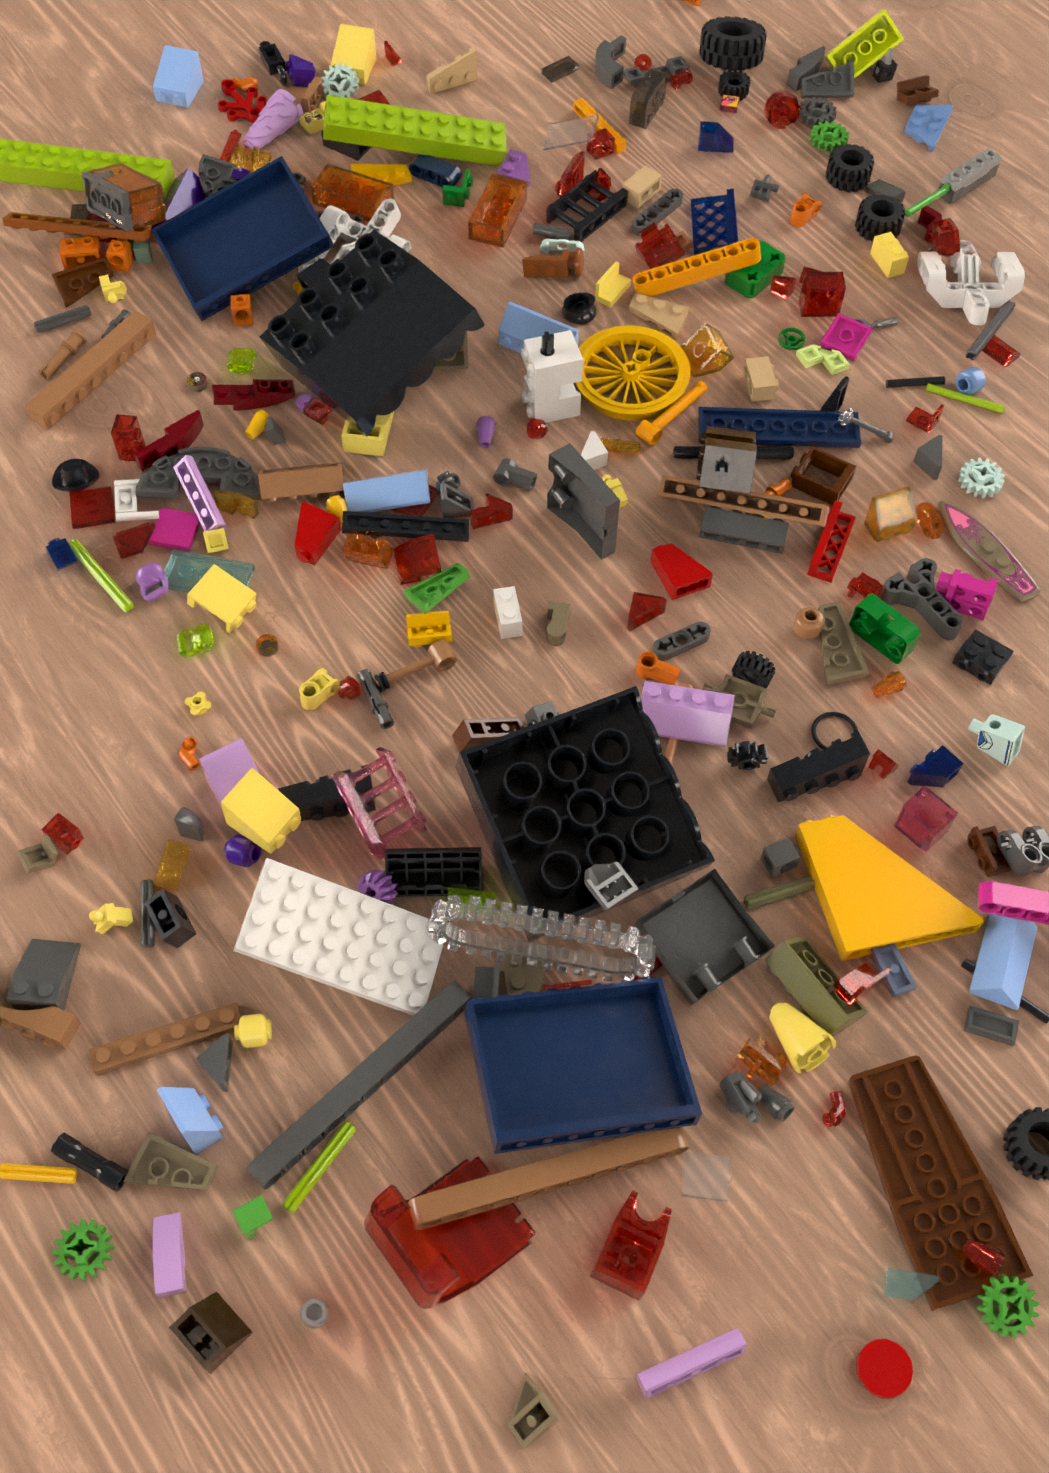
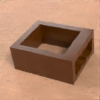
M812 446L808 453H803L799 462L800 465L793 468L790 475L793 478L791 484L793 488L833 506L834 501L840 500L853 480L856 466ZM813 465L839 477L834 487L831 488L805 476V473Z

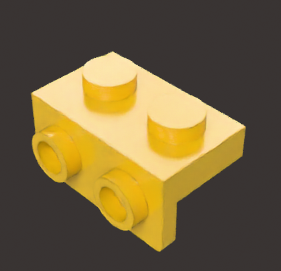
M449 611L406 615L409 646L422 647L440 640H446L448 643L453 642Z

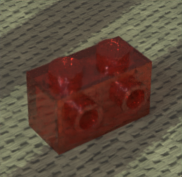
M948 218L932 222V233L929 236L935 250H938L941 256L946 257L960 252L959 229L952 219Z
M116 414L111 436L119 460L136 461L133 453L146 447L137 416Z

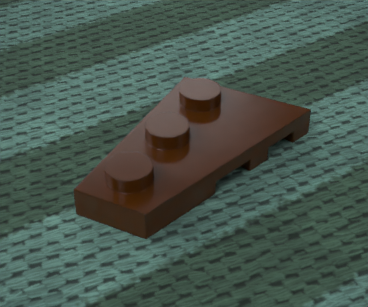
M103 257L54 273L52 278L67 308L100 286V276L108 275L110 279L114 274L107 258Z

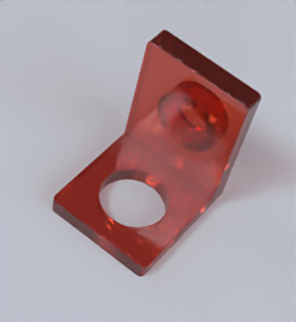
M599 168L597 183L610 190L611 178L602 168ZM594 189L588 192L589 195L591 193L599 194V197L595 198L598 201L607 199Z
M941 404L933 415L915 407L907 417L906 422L930 433L939 422L944 405Z

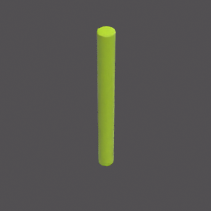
M929 383L926 388L927 392L1003 414L1005 409L1003 405Z

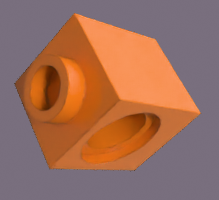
M111 240L106 252L111 269L129 273L135 260L130 242Z
M250 294L230 295L234 326L254 325Z

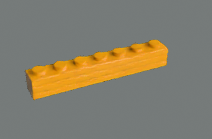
M583 98L575 100L573 111L616 154L625 151L626 140L589 105L588 101H585Z

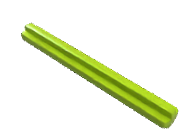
M78 539L69 541V549L124 612L132 610L134 608L133 602Z

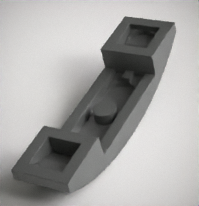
M682 56L667 59L666 66L645 71L634 67L623 70L622 74L633 85L651 87L661 85L681 76L690 69V65Z

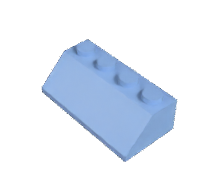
M510 301L498 330L499 345L521 354V349H524V340L543 336L544 332L547 331L549 334L571 330L578 346L579 330Z

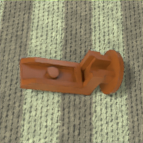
M577 248L576 252L563 250L561 257H524L522 259L524 277L568 278L571 270H575L576 276L579 277L582 275L584 267L582 248Z

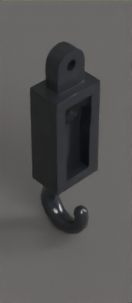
M261 42L259 53L262 62L270 76L279 73L280 83L282 86H285L287 84L285 60L275 43Z

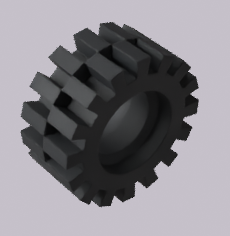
M728 70V73L726 71L720 75L718 86L720 96L739 97L740 101L746 98L749 94L751 82L747 73L742 74L743 71L737 72V70L734 72Z
M746 651L738 656L732 668V675L767 688L776 669L767 657L764 659L762 654L756 655L755 651H752V653Z

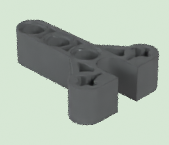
M924 558L912 564L906 577L908 581L900 572L885 581L880 595L882 601L888 605L899 604L915 609L938 635L945 640H954L957 637L963 624V619L934 587V575L937 570L935 561Z

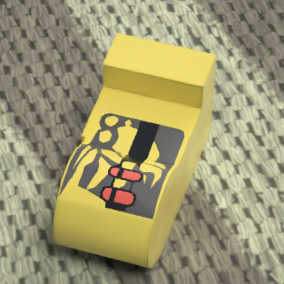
M326 101L319 104L320 108L311 113L306 112L301 116L299 123L309 134H315L323 130Z

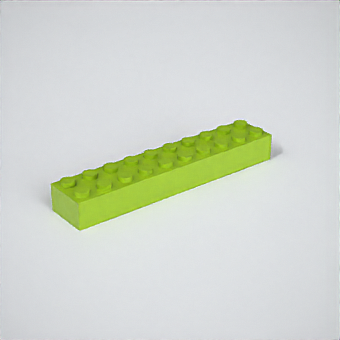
M332 95L326 96L324 140L501 166L506 154L505 123Z
M0 139V181L85 192L82 172L89 171L93 174L113 171V174H120V177L107 181L128 191L129 198L163 202L175 179L172 161L168 159Z

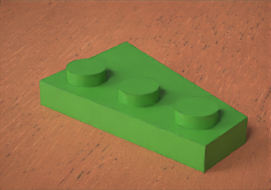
M456 563L404 591L407 600L426 614L465 582L470 575L465 567Z

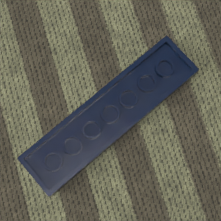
M698 407V442L701 443L702 432H706L707 426L756 432L755 444L860 448V426L851 421H846L849 414L852 418L859 420L858 412Z

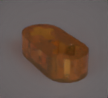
M927 502L918 504L914 516L922 531L928 538H939L943 533L945 525L935 507Z

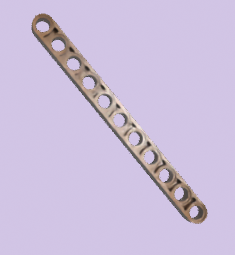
M682 1127L632 1134L423 1194L410 1199L408 1206L415 1230L426 1229L676 1156L687 1151L689 1146Z

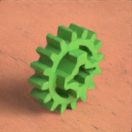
M825 121L824 124L819 122L818 126L814 125L813 129H811L810 142L813 143V147H818V151L823 149L824 153L827 150L831 152L835 147L848 143L849 132L846 131V127L841 128V123L836 125L835 121L831 123Z
M81 1219L80 1226H76L71 1222V1230L69 1232L61 1230L64 1236L63 1239H55L54 1241L59 1246V1249L52 1251L54 1256L59 1257L54 1264L57 1267H62L60 1272L64 1276L69 1274V1278L75 1281L79 1275L80 1279L84 1282L87 1280V1274H91L96 1278L97 1269L100 1268L103 1271L107 1269L103 1263L105 1260L112 1261L108 1251L113 1250L114 1245L107 1242L113 1237L110 1233H105L107 1228L104 1225L98 1226L95 1220H91L88 1225L84 1219ZM90 1233L97 1235L100 1242L92 1241ZM84 1245H86L88 1249H85L83 1251V1255H81L79 1251H82L84 1249ZM67 1258L75 1259L77 1267L71 1266Z
M1000 1274V1281L991 1277L990 1287L982 1285V1288L986 1291L985 1295H978L977 1297L983 1301V1305H979L977 1310L985 1312L980 1319L985 1323H989V1330L993 1332L998 1331V1335L1006 1337L1008 1333L1010 1337L1017 1338V1331L1026 1335L1025 1326L1034 1327L1035 1325L1031 1318L1039 1317V1314L1033 1311V1307L1039 1305L1038 1301L1032 1300L1036 1292L1032 1289H1027L1029 1283L1023 1280L1019 1281V1277L1014 1275L1008 1278L1007 1275ZM1012 1287L1011 1289L1008 1288L1006 1292H1000L1003 1288ZM1007 1302L1011 1306L1010 1309L1006 1306ZM1011 1320H1017L1016 1322L1009 1324Z

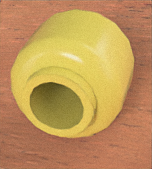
M261 1013L242 1016L239 1020V1025L234 1026L235 1040H240L244 1048L266 1046L268 1039H272L271 1020L266 1019L265 1015Z

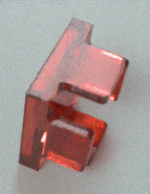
M654 222L639 232L642 242L636 243L635 248L649 269L675 262L685 255L668 223L659 230Z

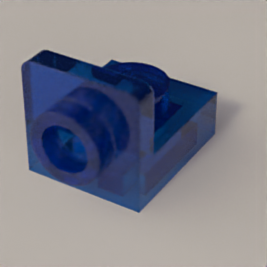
M60 538L53 539L46 546V552L50 555L58 571L77 563V559L66 538L61 540Z

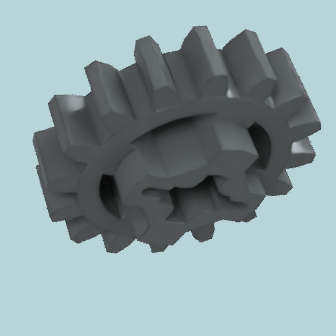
M812 97V100L806 98L805 102L801 101V105H799L798 118L801 119V123L806 122V126L812 125L813 127L814 125L818 126L819 122L824 124L825 121H828V123H831L835 120L837 111L836 107L833 106V102L828 103V99L822 100V97L818 99Z

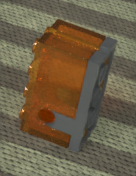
M122 163L82 172L87 210L125 231L166 221V207L161 201L164 190L160 182Z

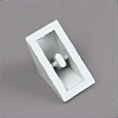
M591 431L581 456L593 470L607 465L608 451L596 432Z

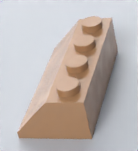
M342 462L260 470L258 473L261 499H266L267 502L279 501V497H287V500L300 499L299 495H308V498L320 497V493L327 492L329 496L340 495L341 491H344Z

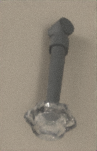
M852 408L844 409L839 416L841 426L852 422L876 434V436L884 438V441L887 443H891L893 440V432H886L854 418Z

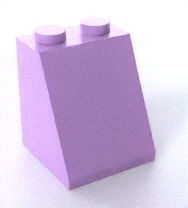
M242 738L199 759L206 780L220 805V802L251 768L259 773Z

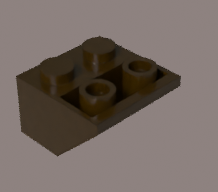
M217 1291L191 1306L169 1327L209 1374L215 1371L253 1333Z

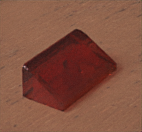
M996 335L991 338L982 350L1003 367H1007L1021 355Z

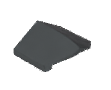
M618 862L595 864L585 870L584 884L605 911L614 908L638 890V887Z

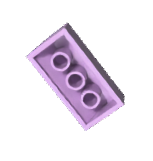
M650 681L644 682L641 695L643 711L653 722L658 736L726 747L735 695Z

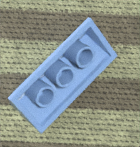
M427 469L343 483L347 510L352 512L369 513L430 503Z
M994 914L988 915L969 993L1018 1010L1038 928L1034 922Z

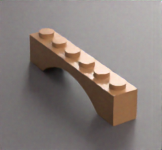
M0 1006V1026L8 1031L13 1029L21 1031L20 1034L27 1039L34 1040L38 1038L43 1040L42 1043L55 1050L57 1047L66 1050L81 1024L76 1015L55 1006L27 1011Z

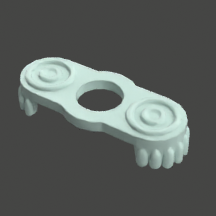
M545 239L540 245L541 253L548 255L549 250L558 252L571 250V252H576L577 248H582L583 254L585 251L583 243L566 239ZM558 244H566L568 247L561 248Z

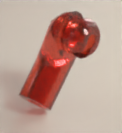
M842 1091L829 1093L832 1108L829 1113H824L822 1117L823 1123L827 1127L840 1125L846 1116L847 1110Z

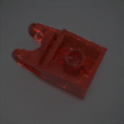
M632 1190L608 1231L590 1277L639 1301L646 1292L664 1247L672 1209L666 1206L657 1220L645 1221L636 1211L638 1192ZM624 1256L629 1257V1264L623 1260Z

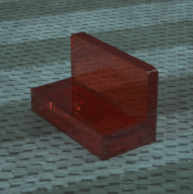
M865 962L839 979L833 987L851 1005L876 988L892 970L888 967L877 975Z

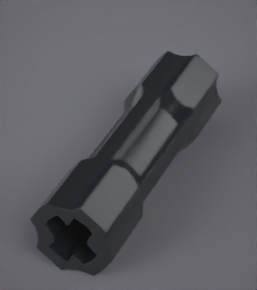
M65 1132L59 1135L53 1143L51 1152L57 1157L75 1165L116 1192L123 1187L125 1183L123 1181L128 1173L127 1169L102 1157Z

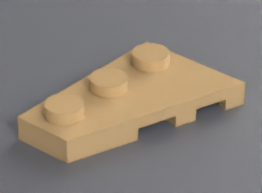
M635 292L629 305V311L645 321H652L657 324V328L660 330L671 332V336L677 339L688 316L689 307Z

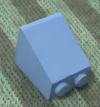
M165 45L153 83L155 99L157 102L189 108L204 82L198 51Z

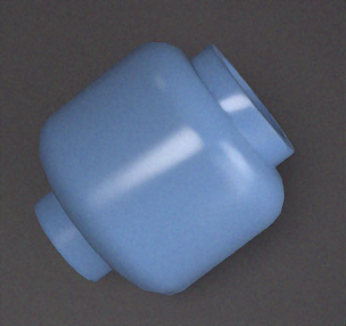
M970 367L957 375L955 380L956 387L960 393L972 395L982 390L985 386V374L978 367Z

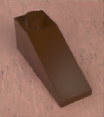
M520 717L463 719L452 737L458 751L461 752L520 730L524 726Z

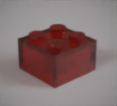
M843 272L804 273L799 297L801 317H836L840 313L846 291Z

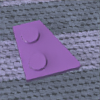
M510 150L497 171V178L529 187L527 154Z

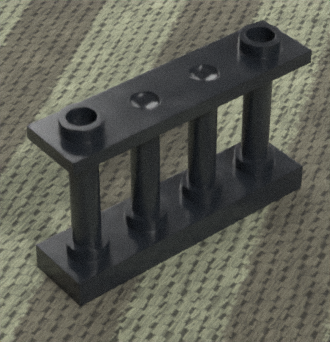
M594 170L547 207L546 222L551 223L556 218L560 219L574 228V241L582 242L627 206L628 191L622 188L617 193L611 192L597 183L598 171ZM594 189L608 198V200L601 203L589 195L588 192ZM583 199L597 209L593 212H588L576 204V202ZM570 208L584 217L581 222H577L563 212Z

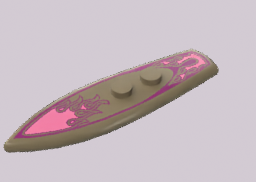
M944 501L939 502L940 514L950 536L990 578L997 579V584L1019 603L1030 601L1040 593L1041 588L1007 546L985 524L955 505Z

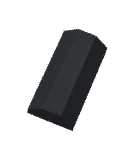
M481 847L385 849L386 877L392 876V883L397 884L394 888L398 893L396 897L482 895Z

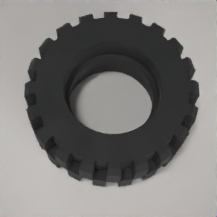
M725 16L723 18L711 19L702 27L699 55L706 64L712 65L714 68L731 71L752 69L757 67L764 58L766 30L760 23L748 20V18Z

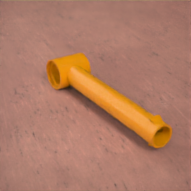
M699 381L652 423L643 420L638 425L635 434L651 446H654L662 436V429L706 392L707 385L703 381Z

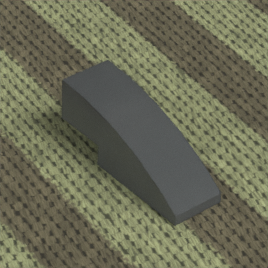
M823 46L799 58L797 66L789 70L787 85L798 91L801 89L802 78L818 73L823 64L826 48Z

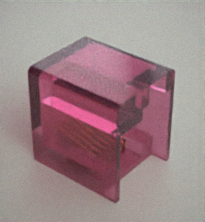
M923 786L903 805L894 827L926 853L948 832L958 812L928 787Z

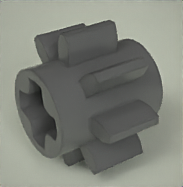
M447 470L437 476L436 489L439 493L442 482L459 490L458 487L461 486V480L456 473L450 474Z

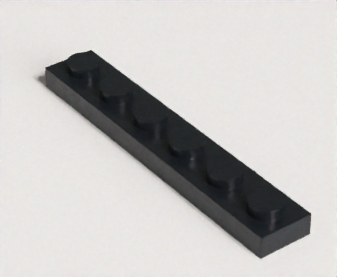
M343 511L342 534L468 542L469 519Z

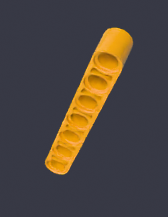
M749 238L637 273L633 277L634 290L636 293L651 297L757 264L761 260L760 241L756 238Z

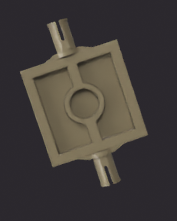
M728 674L725 675L723 682L718 687L705 683L702 689L735 695L731 721L751 729L760 714L774 718L777 710L764 705L768 689Z

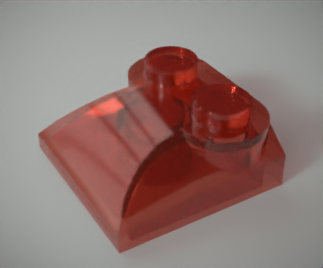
M584 151L579 152L571 159L563 171L561 180L557 181L555 192H557L558 197L563 196L584 179Z

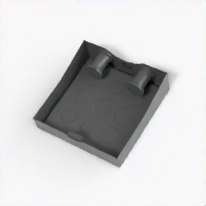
M570 443L550 453L548 470L553 472L554 481L547 494V508L576 530L601 560L615 553L620 499Z
M713 869L638 919L634 924L691 1005L775 947L772 941L742 907L716 869Z

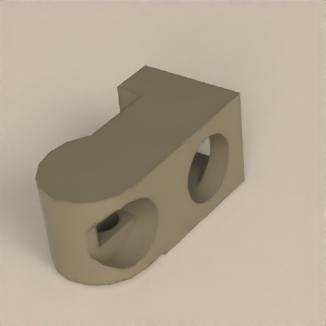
M552 601L548 603L547 619H551V622L547 626V642L550 645L559 646L565 641L570 616V604Z

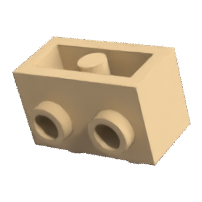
M643 166L639 171H636L632 177L623 182L621 189L624 188L628 191L627 202L639 209L661 190L662 175L647 166Z
M769 356L745 359L743 375L751 402L775 399L776 391L779 390V381L775 379L774 365L770 363Z

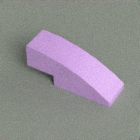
M181 1213L154 1217L153 1269L155 1294L159 1298L187 1293Z

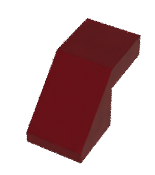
M925 206L921 209L918 224L927 228L924 240L940 248L946 233L941 213L929 206Z

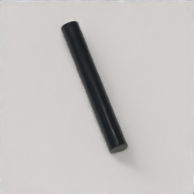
M945 376L886 380L885 385L886 388L928 385V383L937 385L945 384L946 379Z

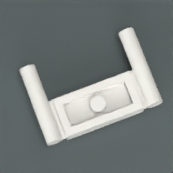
M139 479L114 480L116 522L159 519V511L137 512L135 491Z

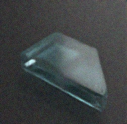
M887 1267L884 1296L914 1301L939 1282V1276Z

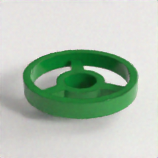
M785 328L779 333L778 342L787 350H798L805 344V335L799 329ZM787 332H795L801 337L797 338L795 335H789ZM782 334L786 339L785 344L781 341L780 338Z

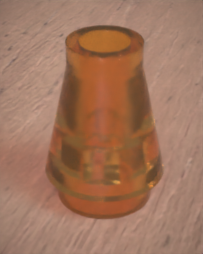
M892 671L880 682L872 686L871 689L874 696L878 699L882 696L903 691L907 683L900 671Z

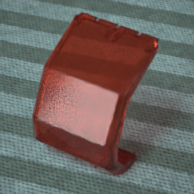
M479 1156L472 1161L465 1159L415 1197L485 1177L490 1170ZM395 1185L388 1186L374 1199L364 1221L366 1232L416 1304L423 1309L439 1307L476 1287L531 1245L530 1239L536 1234L525 1218L517 1224L515 1220L522 1213L514 1203L426 1229L415 1230L409 1209L411 1207L408 1204L410 1199L405 1200Z

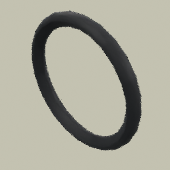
M826 712L818 716L811 727V734L815 743L823 750L828 748L819 741L816 734L817 724L826 717L836 716L843 718L851 724L854 732L858 731L857 725L850 717L839 712Z

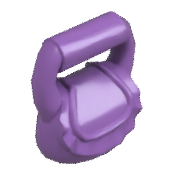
M149 563L136 572V581L140 585L141 596L147 602H153L168 593V580L159 563ZM160 582L163 583V586L147 594L148 589H151L156 584H160Z

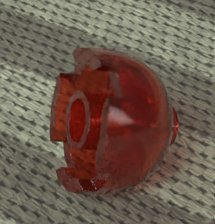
M777 91L767 99L764 114L770 125L777 129H786L785 126L796 122L801 107L795 95L788 91Z

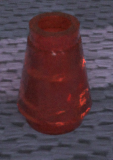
M971 1238L968 1239L961 1251L986 1275L989 1273L994 1277L1005 1260V1257L1000 1255V1251L974 1241Z

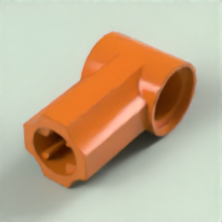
M643 652L638 658L635 671L636 675L641 679L648 680L652 678L664 684L675 685L681 669L658 660L657 656L652 652Z

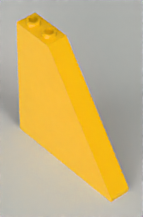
M831 815L817 821L806 820L798 825L795 837L809 875H812L813 880H815V891L841 961L872 955L871 948H883L888 944L895 943L897 949L974 933L984 923L981 916L844 815L837 817Z

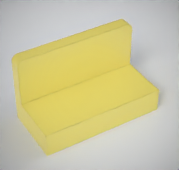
M615 262L596 283L595 300L610 308L631 286V279L619 274V262Z

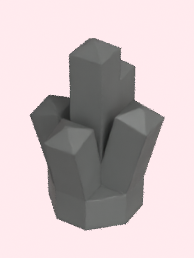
M736 1071L726 1076L720 1082V1088L725 1094L729 1111L735 1113L739 1111L740 1114L747 1116L750 1123H758L762 1116L756 1105L760 1101L762 1094L747 1080L742 1071Z

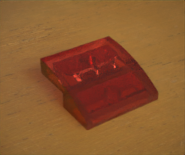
M434 534L409 540L393 549L401 585L421 581V576L442 572Z

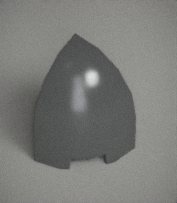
M186 807L181 808L174 818L180 835L203 842L204 831L200 819L192 810Z

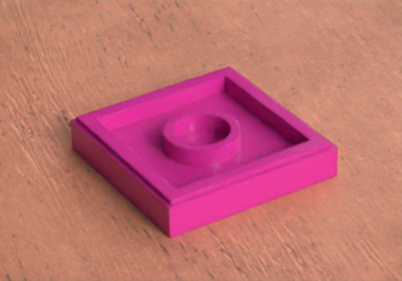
M838 313L820 341V346L829 351H832V349L840 351L845 358L855 361L870 337L873 328Z
M161 507L159 519H156L148 539L149 545L190 552L201 524L196 513Z

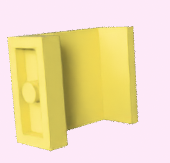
M214 564L187 594V604L192 608L200 604L226 622V631L230 633L234 627L237 629L242 624L243 617L247 612L251 613L257 605L255 602L257 593Z

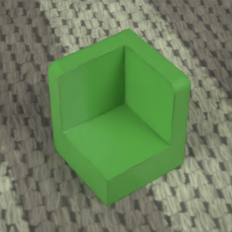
M262 1195L233 1210V1214L247 1240L257 1236L256 1229L273 1220Z

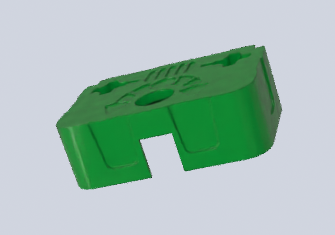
M759 240L761 260L757 264L728 272L725 275L724 282L727 286L750 299L756 297L783 273L786 259L784 253Z
M872 593L868 594L854 608L849 623L853 633L895 664H900L914 650L921 633L917 625Z

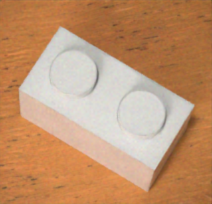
M515 586L493 589L494 608L501 639L522 636V617Z

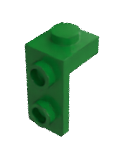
M466 168L462 187L443 185V205L465 206L466 200L470 198L469 187L473 186V176H470L469 168Z

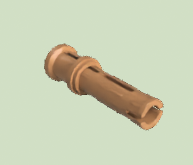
M73 329L70 337L61 342V348L39 370V374L44 379L49 380L70 356L75 355L77 349L87 342L86 336L81 331Z

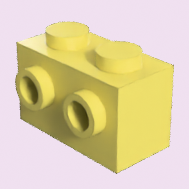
M892 232L874 237L870 254L886 277L891 278L904 274L909 256L900 245L898 239L895 238Z

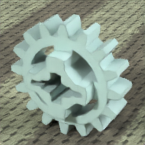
M335 63V68L331 65L329 66V72L324 70L325 76L321 78L325 96L332 95L344 98H351L350 95L356 96L355 90L359 89L357 84L359 79L356 77V71H352L350 65L346 68L345 63H342L341 67L338 66V63Z
M978 458L976 462L970 459L969 463L965 462L963 467H961L958 482L962 483L961 488H967V494L973 492L974 497H977L978 494L982 498H985L986 494L993 497L994 493L998 494L1002 488L1005 474L1001 473V467H995L996 462L990 464L989 459H986L985 462L981 458Z

